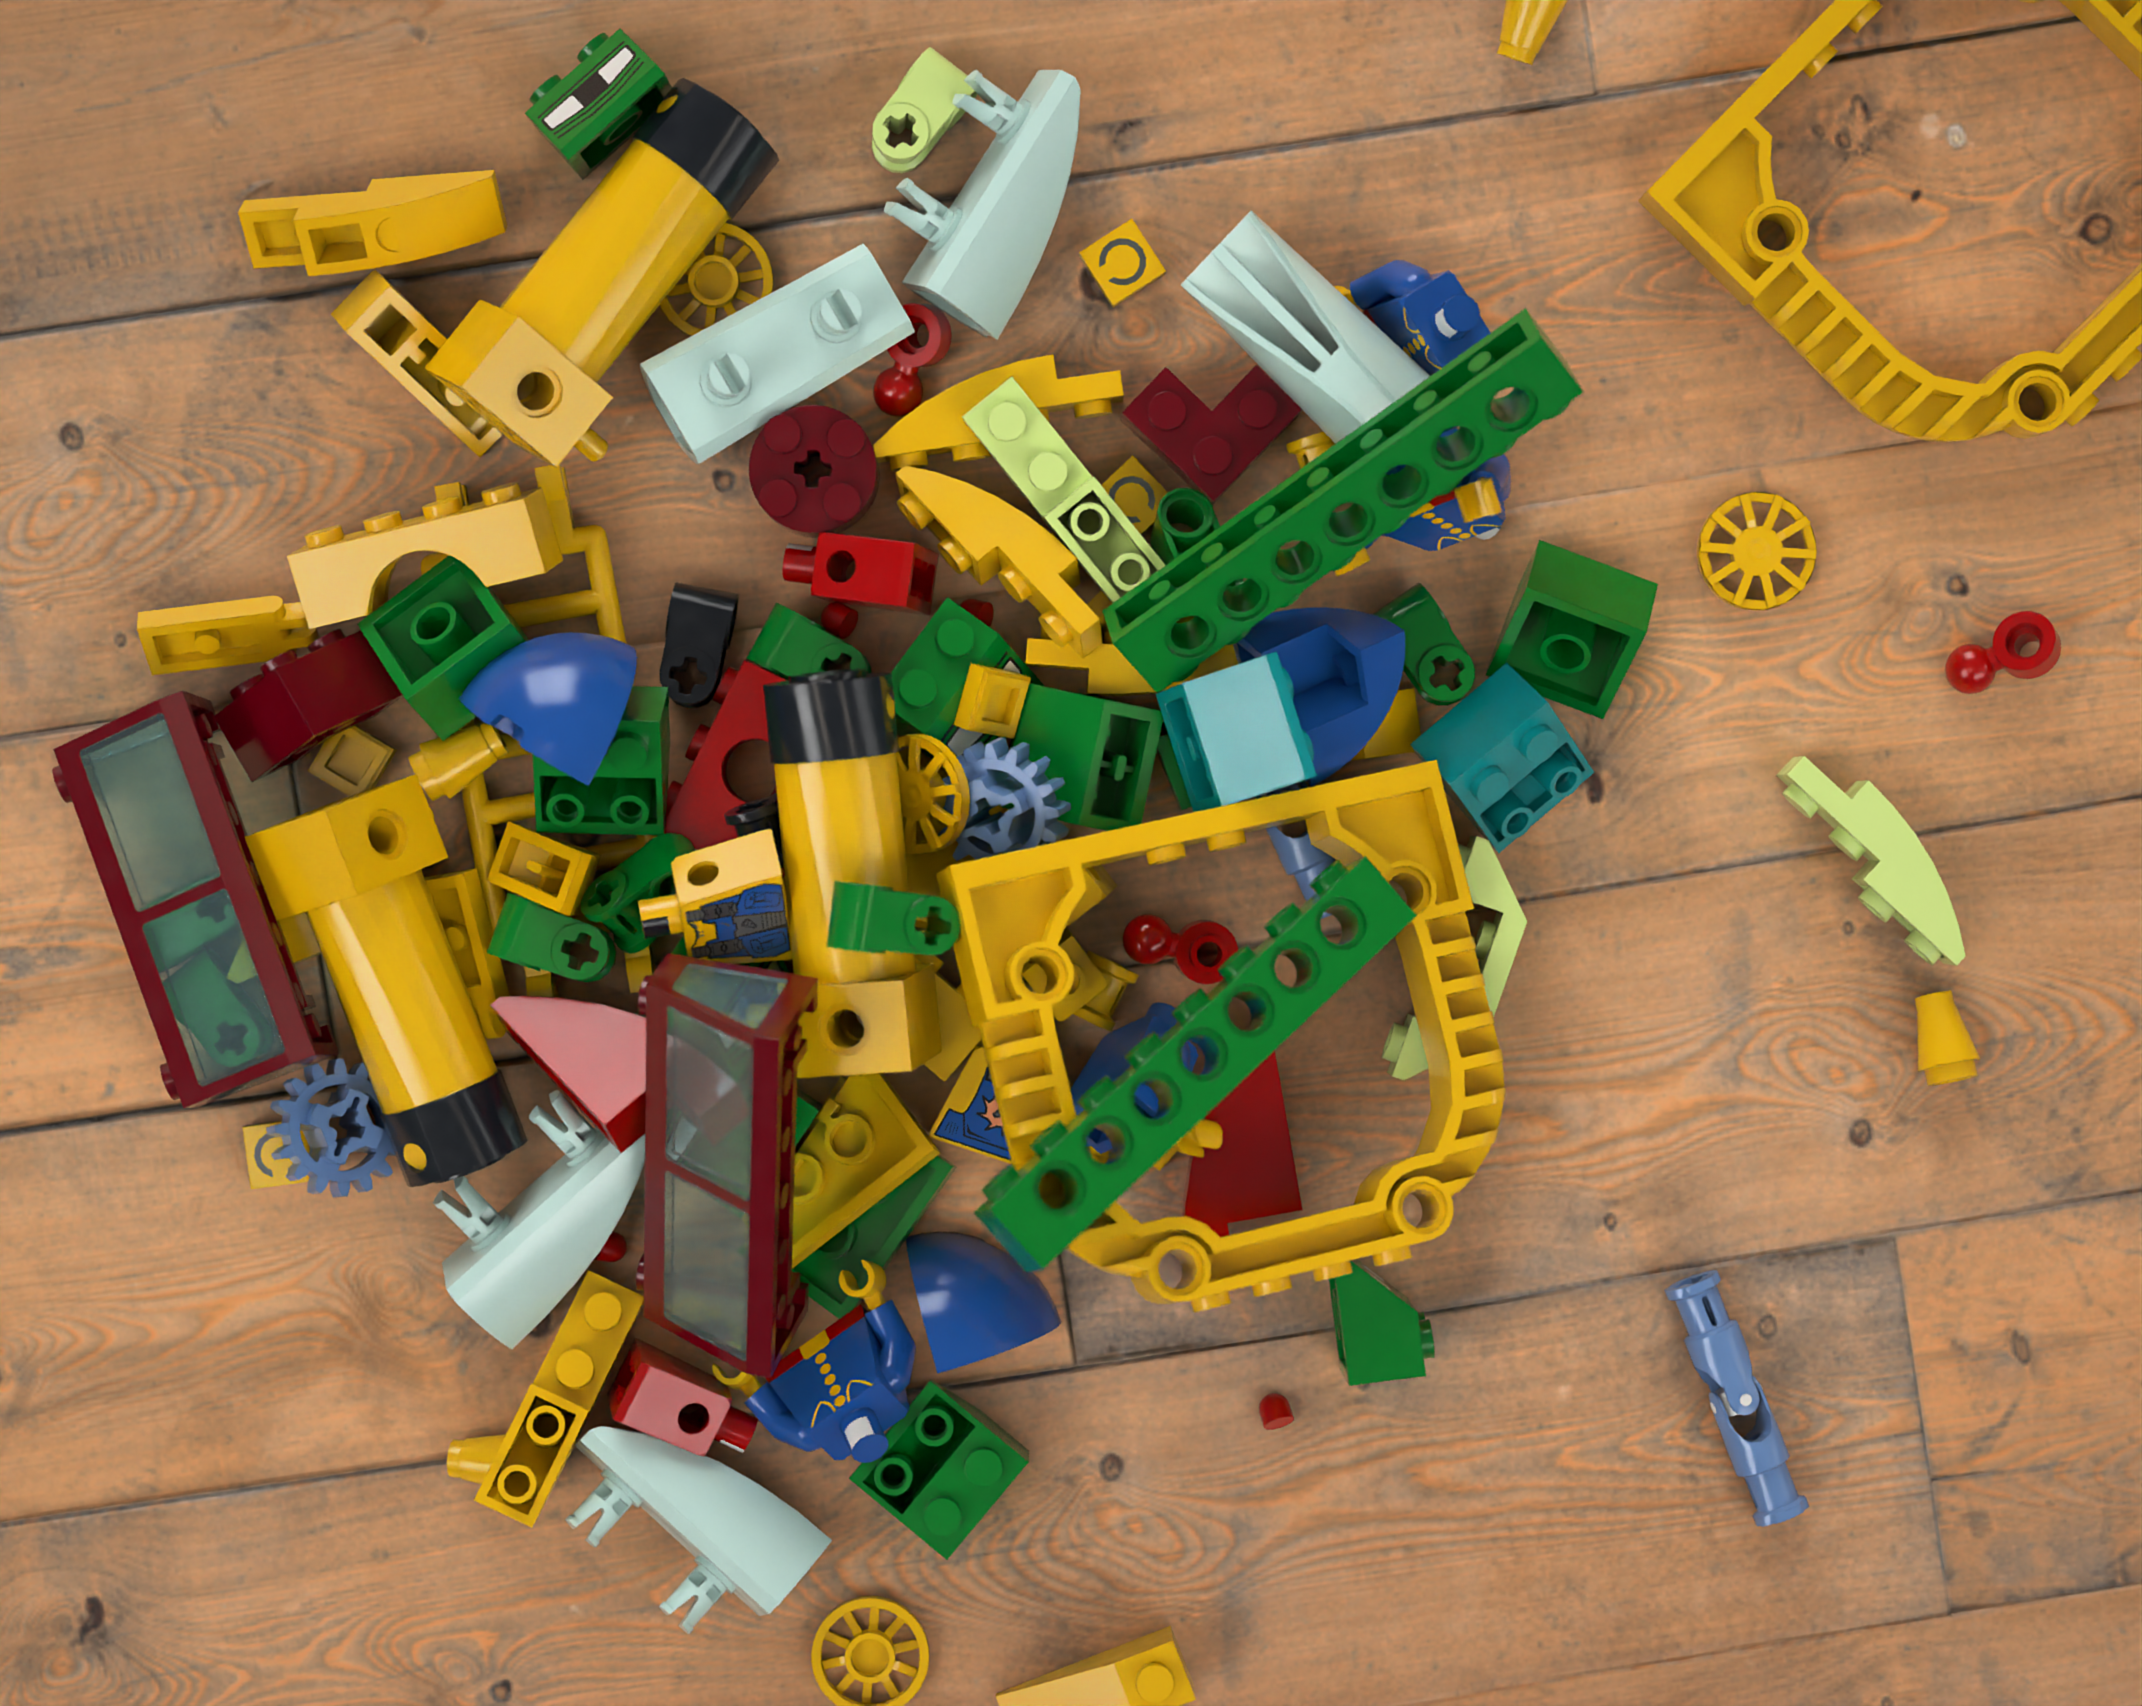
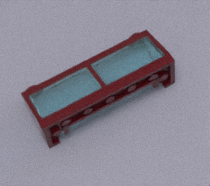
M182 690L147 704L53 749L59 766L54 767L52 773L62 799L66 803L73 802L167 1063L160 1066V1072L165 1088L173 1100H181L183 1108H195L302 1069L308 1065L337 1056L339 1051L330 1026L324 1025L320 1027L313 1013L306 1015V1010L316 1007L313 996L305 994L279 921H276L244 838L248 835L220 759L225 758L222 746L208 742V739L213 737V733L221 731L214 718L216 713L212 702Z
M667 953L652 976L646 975L644 977L638 996L639 1013L646 1015L644 1254L640 1258L636 1273V1288L639 1291H644L643 1317L746 1374L771 1378L808 1311L809 1283L800 1282L801 1273L792 1272L797 1066L807 1051V1039L801 1038L802 1026L798 1024V1021L804 1011L814 1013L817 1008L818 978Z

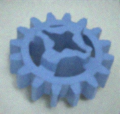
M997 738L987 743L986 747L980 741L963 750L964 756L960 755L957 759L962 765L968 781L970 809L966 825L960 836L956 839L959 845L952 856L956 861L967 855H971L975 858L974 860L1051 844L1067 836L1069 829L1058 822L1057 817L1070 811L1071 803L1056 800L1055 791L1060 789L1065 784L1063 777L1049 780L1044 774L1051 761L1047 756L1033 763L1028 759L1030 753L1028 743L1022 742L1009 751L1005 738ZM949 776L943 778L945 785L951 784ZM954 794L946 795V803L943 809L953 815ZM1008 803L1014 804V807L1005 813L1000 811L990 815L988 812L990 809L998 806V804L1001 806ZM947 827L943 828L938 835L941 836Z
M344 1059L329 1060L326 1074L318 1063L304 1067V1077L307 1083L297 1078L287 1079L283 1085L291 1096L290 1100H276L271 1103L270 1108L282 1115L281 1124L267 1127V1134L282 1137L283 1146L277 1148L271 1155L274 1160L290 1158L293 1162L286 1175L289 1181L299 1180L306 1175L309 1176L308 1193H322L329 1183L333 1198L346 1197L350 1190V1182L358 1193L367 1192L373 1189L370 1173L379 1178L389 1177L393 1173L385 1158L396 1155L380 1116L383 1112L371 1081L367 1080L368 1073L363 1062L354 1064L348 1073ZM338 1086L336 1092H331L328 1103L321 1105L308 1102L312 1096L323 1088ZM367 1103L370 1106L372 1113L374 1115L375 1125H373V1122L366 1109ZM340 1117L339 1125L347 1130L346 1138L336 1139L337 1131L329 1127L330 1118ZM300 1130L303 1131L310 1146L309 1154L303 1145ZM355 1151L368 1154L356 1166L345 1171H338L340 1165L346 1163L349 1153Z

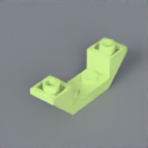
M1470 836L1467 847L1460 844L1458 846L1472 902L1496 911L1493 923L1483 920L1475 938V952L1477 958L1480 959L1478 964L1480 972L1484 977L1486 985L1484 988L1489 1008L1494 1017L1528 921L1489 840L1478 836ZM1407 1014L1404 1025L1393 1023L1381 1057L1391 1061L1387 1073L1401 1080H1406L1428 1069L1416 1016Z

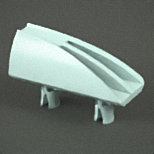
M1038 70L1019 101H1016L988 81L979 71H972L964 81L985 103L967 94H955L952 104L962 108L996 133V137L951 207L947 208L914 185L913 181L909 178H905L898 184L896 189L917 208V212L897 202L887 201L884 207L886 214L895 217L928 240L902 283L924 300L986 338L991 336L998 340L1019 304L1043 255L1066 191L1078 135L1081 90L1076 78L1063 70Z
M1252 210L1181 284L1194 300L1299 405L1335 444L1430 377L1424 369Z
M861 244L642 362L640 369L654 405L666 422L674 439L694 463L700 464L764 425L769 419L797 405L915 331L908 315L872 253L864 244Z
M559 1090L551 1092L549 1097L552 1106L563 1123L552 1117L538 1105L535 1106L529 1115V1119L534 1124H537L565 1153L546 1172L499 1213L468 1183V1179L465 1176L454 1179L455 1190L467 1207L443 1190L437 1194L433 1201V1204L438 1209H441L469 1237L465 1243L442 1262L446 1290L453 1300L474 1321L510 1349H513L550 1313L576 1284L601 1251L631 1198L645 1162V1134L623 1153H620L597 1127L593 1128L573 1108Z
M600 1426L589 1430L575 1444L586 1457L603 1471L601 1475L604 1480L565 1521L574 1529L597 1510H600L602 1512L601 1516L585 1539L596 1548L600 1543L599 1541L632 1505L637 1508L639 1506L642 1507L695 1557L694 1560L698 1565L672 1595L659 1606L666 1615H670L694 1596L693 1604L679 1624V1627L688 1634L694 1630L693 1627L725 1591L738 1596L758 1616L770 1614L801 1580L832 1541L802 1514L766 1488L710 1457L696 1455L644 1433L607 1426Z

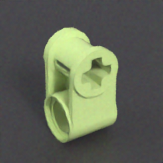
M931 47L926 49L915 61L901 81L897 91L877 114L873 122L872 151L874 157L883 168L894 173H906L917 168L946 131L952 129L964 115L965 110L952 104L955 94H967L973 98H976L978 95L964 81L968 75ZM905 128L912 131V146L904 142L898 144L896 148L889 146V130L895 134L902 133Z

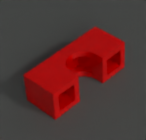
M746 660L743 661L739 671L728 667L713 697V701L721 704V708L711 728L702 723L700 724L686 751L685 758L694 763L683 784L673 780L668 788L664 834H681L688 838L697 850L738 838L735 827L727 825L724 813L748 801L739 797L732 790L727 779V764L732 753L740 745L753 740H763L769 743L763 685L787 680Z

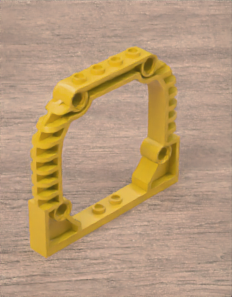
M1835 0L1638 200L1744 307L1748 304L1751 305L1848 403L1876 424L1910 438L1936 442H1956L1985 437L2003 430L2012 437L2027 439L2052 431L2064 421L2072 427L2083 419L2099 402V399L2093 392L2109 376L2117 382L2142 359V352L2137 348L2142 343V262L2052 353L2038 350L2019 354L1988 372L1978 384L1934 376L1901 354L1803 255L1801 251L1807 244L1809 235L1807 218L1800 208L1791 202L1776 199L1771 167L1773 136L1754 118L1801 71L1812 79L1838 52L1830 41L1846 25L1856 34L1883 7L1878 0ZM2019 0V1L2027 2V3H2036V2H2041V1H2044V0ZM2059 0L2142 81V0ZM1766 220L1774 221L1783 228L1786 235V243L1783 250H1769L1761 244L1757 234L1760 222ZM2024 388L2035 390L2044 401V413L2039 421L2030 420L2020 410L2019 398Z
M1437 760L954 864L936 874L941 898L948 900L955 906L959 915L961 930L953 948L972 1027L979 1026L1005 1140L1012 1166L1017 1171L1036 1155L1029 1146L1045 1129L1057 1120H1060L1067 1126L1076 1117L1056 1033L1052 1005L1062 1001L1070 992L1074 981V970L1071 960L1058 944L1073 909L1087 890L1082 869L1144 855L1147 856L1149 866L1158 865L1186 857L1185 846L1207 842L1209 852L1226 850L1246 844L1245 833L1305 820L1311 845L1329 854L1334 859H1339L1344 866L1366 857L1388 883L1392 880L1404 888L1407 897L1406 904L1417 915L1395 936L1429 1069L1431 1110L1414 1156L1391 1161L1372 1170L1360 1184L1354 1204L1223 1237H1219L1205 1223L1187 1216L1165 1217L1141 1223L1115 1201L1065 1248L1073 1255L1100 1270L1131 1277L1136 1291L1147 1301L1155 1304L1190 1301L1193 1312H1199L1231 1304L1229 1295L1231 1290L1252 1286L1254 1297L1290 1289L1292 1288L1290 1275L1312 1270L1314 1281L1317 1282L1353 1273L1350 1260L1372 1255L1376 1267L1413 1258L1410 1245L1432 1240L1442 1235L1450 1226L1454 1214L1452 1196L1460 1192L1473 1179L1474 1174L1496 1140L1503 1101H1505L1506 1087L1504 1088L1502 1049L1499 1048L1494 1028L1495 1021L1493 1013L1489 1008L1484 988L1486 985L1483 974L1480 972L1475 952L1476 945L1474 937L1471 936L1466 912L1473 910L1474 906ZM1026 961L1037 963L1044 969L1047 976V985L1042 994L1030 991L1022 980V968ZM1046 1172L1039 1183V1195L1042 1201L1053 1209H1057L1064 1199V1187L1058 1177ZM1408 1194L1414 1195L1422 1206V1217L1416 1227L1412 1226L1403 1214V1203ZM1166 1253L1174 1255L1182 1266V1277L1175 1288L1168 1287L1159 1275V1264Z

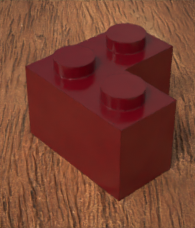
M1257 365L1213 410L1209 409L1165 367L1121 413L1120 420L1190 488L1198 490L1207 496L1213 505L1298 417L1302 409Z
M341 629L334 630L308 645L307 648L310 653L299 658L294 649L288 650L260 667L263 674L256 675L230 690L229 693L234 701L217 713L214 718L251 782L299 761L328 738L377 716L403 696L362 631L345 637Z

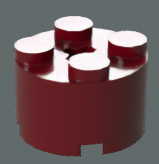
M798 406L769 419L757 436L749 459L750 484L760 506L781 527L803 537L818 538L820 532L839 534L850 528L871 507L879 488V463L868 436L851 417L827 406ZM819 456L824 467L832 469L831 475L820 477L818 487L809 488L808 481L804 476L798 474L800 467L809 466L811 457Z

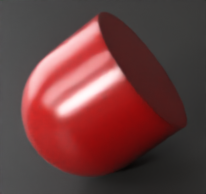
M967 599L959 605L987 626H991L994 610L990 602Z
M839 602L830 603L821 612V624L828 632L841 639H845L856 627L858 612Z
M612 1231L594 1260L609 1263L621 1260L627 1250L625 1238L620 1233Z
M1271 1393L1261 1400L1259 1413L1264 1429L1274 1430L1282 1428L1294 1421L1290 1404L1283 1395Z

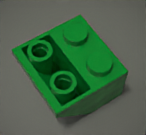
M1029 683L1015 737L1011 739L1010 749L1022 742L1028 743L1030 749L1028 759L1034 763L1045 756L1051 760L1047 770L1044 772L1049 780L1063 777L1065 784L1055 791L1056 800L1071 803V810L1057 817L1058 821L1106 831L1125 828L1142 823L1163 716L1160 710ZM1008 803L1004 806L998 804V806L1006 809H1011L1014 807V804Z
M632 686L619 726L589 786L532 754L536 832L660 835L665 833L670 755L668 687Z
M930 1379L910 1403L906 1417L891 1426L885 1433L888 1440V1448L885 1454L873 1462H861L849 1479L948 1560L1028 1464L1029 1450L981 1410Z

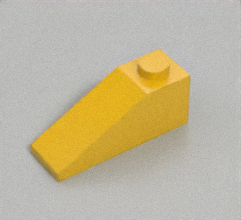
M376 269L331 313L333 318L350 337L479 458L503 435L424 369L447 341V338Z
M1171 1626L996 1693L999 1706H1181L1196 1700L1192 1678Z

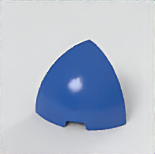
M1328 607L1298 608L1272 612L1252 626L1243 639L1233 644L1238 664L1277 652L1281 666L1290 675L1294 687L1293 703L1301 728L1310 737L1314 749L1313 765L1317 776L1305 780L1310 786L1321 782L1341 769L1354 758L1376 733L1391 708L1398 691L1405 662L1406 646L1405 632L1397 625L1372 614Z
M567 632L537 637L510 648L489 662L467 685L459 700L483 722L496 727L519 741L523 749L589 786L612 742L627 705L636 672V651L634 647L619 640L590 633Z
M929 1232L907 1237L906 1246L912 1278L937 1373L952 1370L1011 1350L1053 1331L1061 1324L1057 1308L1040 1279L1033 1272L1026 1273L1013 1257L984 1242L983 1239L955 1232Z

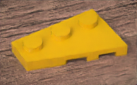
M883 1073L850 1075L835 1098H829L816 1117L819 1119L818 1123L798 1152L795 1153L792 1269L940 1154V1151Z

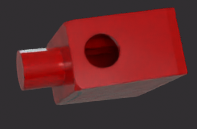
M820 532L817 547L791 543L787 545L783 557L782 575L784 581L811 584V596L829 602L930 616L939 553L911 542ZM853 561H855V572L853 576L849 580H847V569L849 565Z
M634 1338L607 1393L613 1420L699 1456L707 1454L713 1440L743 1453L750 1443L758 1423L757 1417L731 1406L732 1397L729 1388L717 1380L715 1376L638 1338ZM688 1404H701L692 1413L680 1412Z

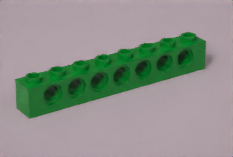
M1525 308L1104 609L1103 614L1112 643L1157 694L1173 682H1179L1188 678L1195 672L1200 663L1226 645L1239 642L1248 634L1251 627L1276 609L1284 608L1294 603L1306 588L1330 571H1336L1345 567L1353 560L1358 551L1381 535L1399 529L1412 513L1436 496H1442L1454 490L1460 484L1463 477L1490 458H1496L1505 454L1513 447L1518 438L1539 423L1555 418L1564 412L1571 401L1584 392L1569 364ZM1514 387L1508 395L1493 399L1500 391ZM1460 426L1453 434L1439 437L1445 430ZM1406 465L1401 471L1386 475L1393 467ZM1353 503L1344 511L1333 512L1342 504ZM1300 541L1292 548L1280 549L1289 542ZM1247 578V580L1240 585L1228 586L1231 582L1237 579ZM1195 616L1188 622L1176 623L1183 617Z
M1366 857L1345 866L1338 859L1325 868L1309 884L1315 891V894L1300 908L1294 902H1291L1272 917L1264 926V929L1270 936L1254 951L1248 945H1245L1235 952L1218 969V972L1224 979L1208 994L1202 988H1199L1182 1001L1171 1013L1178 1022L1161 1038L1155 1032H1152L1137 1043L1124 1057L1131 1065L1114 1082L1107 1075L1097 1081L1078 1099V1104L1084 1109L1067 1126L1060 1120L1050 1125L1030 1144L1029 1147L1036 1153L1033 1158L1019 1171L1012 1164L1007 1166L982 1189L981 1192L988 1200L974 1214L1026 1273L1043 1270L1417 916ZM1324 912L1336 917L1341 925L1342 935L1338 944L1330 942L1321 930V918ZM1278 955L1289 958L1296 968V981L1292 987L1284 985L1275 973V961ZM1233 997L1242 1000L1250 1010L1251 1021L1246 1031L1237 1028L1230 1020L1228 1008ZM1186 1041L1196 1043L1204 1053L1205 1065L1199 1075L1190 1072L1182 1061V1048ZM1140 1084L1150 1087L1157 1095L1158 1111L1153 1119L1141 1115L1135 1106L1134 1096ZM1093 1128L1103 1131L1111 1141V1155L1105 1164L1095 1161L1088 1152L1087 1138ZM1046 1172L1058 1177L1064 1187V1199L1057 1209L1047 1206L1039 1195V1183Z

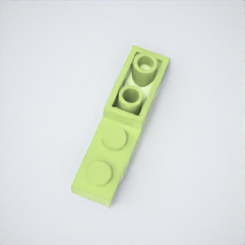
M1010 377L961 417L1056 537L1078 558L1080 566L1112 604L1166 566L1094 476L1092 477L1013 377Z
M1805 756L1793 757L1776 775L1788 786L1782 794L1806 817L1811 818L1815 813H1818L1831 825L1834 830L1828 837L1847 856L1858 861L1863 855L1868 860L1851 878L1864 890L1858 896L1860 902L1885 923L1891 917L1896 919L1910 932L1904 939L1905 943L1930 965H1933L1939 959L1943 964L1957 966L1966 956L1959 924L1951 900L1933 861L1907 822L1869 780L1856 781L1844 793Z

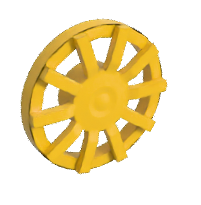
M725 223L716 234L714 255L705 256L702 251L693 266H690L685 272V275H688V283L675 285L668 296L661 302L660 306L673 325L683 333L693 336L715 324L717 308L723 307L728 316L735 313L736 310L731 303L735 298L750 305L773 292L774 277L769 258L763 247L752 235L737 226ZM726 235L735 237L744 243L730 260L723 257ZM753 251L762 269L738 273L736 267ZM763 279L761 298L740 289V283ZM692 293L694 298L677 315L668 297ZM701 305L707 307L704 329H699L686 322Z
M1750 492L1737 495L1725 501L1709 515L1699 534L1697 561L1703 580L1718 598L1739 609L1761 611L1787 603L1805 588L1815 567L1817 547L1815 535L1810 525L1811 522L1793 503L1777 494ZM1752 502L1771 505L1762 526H1757ZM1740 505L1746 522V529L1742 531L1724 516L1734 507ZM1781 509L1795 522L1780 532L1775 533L1772 528ZM1717 524L1734 537L1731 544L1710 543V536ZM1800 530L1805 549L1783 548L1782 541ZM1708 553L1729 554L1731 563L1713 573ZM1782 558L1804 559L1803 567L1798 577L1780 563ZM1737 570L1743 576L1736 594L1726 590L1720 583V580ZM1773 571L1792 585L1784 593L1776 597L1769 575ZM1753 577H1759L1765 600L1745 599Z
M919 733L898 737L899 749L909 745V770L904 765L899 753L896 752L902 819L904 817L907 818L904 834L905 852L909 854H928L950 846L960 836L968 819L970 792L965 772L954 753L938 739ZM921 748L934 755V758L927 767H920ZM942 765L950 777V785H945L943 779L937 773ZM954 794L953 815L943 809L946 803V795ZM934 816L948 825L946 831L938 837L930 817ZM918 820L928 842L916 840Z
M881 1596L853 1598L840 1603L820 1624L811 1650L813 1674L822 1692L837 1706H904L916 1695L925 1680L929 1665L928 1639L918 1619L907 1607ZM870 1608L868 1629H861L852 1611ZM880 1609L897 1615L884 1632L878 1630ZM842 1616L854 1635L851 1639L829 1630ZM906 1622L916 1638L894 1644L891 1638ZM826 1640L846 1649L845 1655L822 1659L823 1641ZM919 1649L918 1668L895 1659L898 1653ZM846 1665L848 1673L834 1687L828 1680L825 1670ZM892 1669L913 1678L911 1684L901 1693L889 1676ZM855 1679L863 1682L862 1702H857L842 1695ZM881 1681L891 1699L880 1703H871L873 1683Z

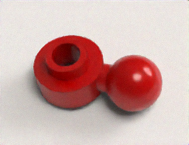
M909 303L902 305L915 332L887 349L890 356L895 360L894 366L882 371L874 382L873 397L875 403L881 411L890 416H906L920 405L923 397V386L920 378L917 376L919 368L935 365L944 358L950 348L952 339L950 323L940 309L930 304ZM923 324L929 331V339L925 346H922L917 339L918 329Z
M2033 611L2017 612L2008 616L1999 624L1993 636V646L1986 649L1976 644H1965L1953 650L1945 664V675L1949 684L1954 689L1965 694H1976L1987 689L1993 682L1996 672L2005 669L2009 674L2017 678H2037L2046 674L2057 663L2061 653V640L2052 623L2042 614ZM2029 642H2038L2040 644L2039 649L2032 656H2020V651L2025 644Z
M1152 914L1139 915L1127 924L1122 939L1126 953L1134 961L1141 964H1155L1166 956L1172 957L1177 969L1185 977L1193 982L1204 985L1222 981L1224 978L1218 972V969L1238 951V945L1233 934L1223 925L1211 920L1193 921L1184 926L1178 933L1171 931L1169 925L1162 918ZM1205 942H1213L1218 950L1216 959L1210 964H1201L1197 958L1198 948Z

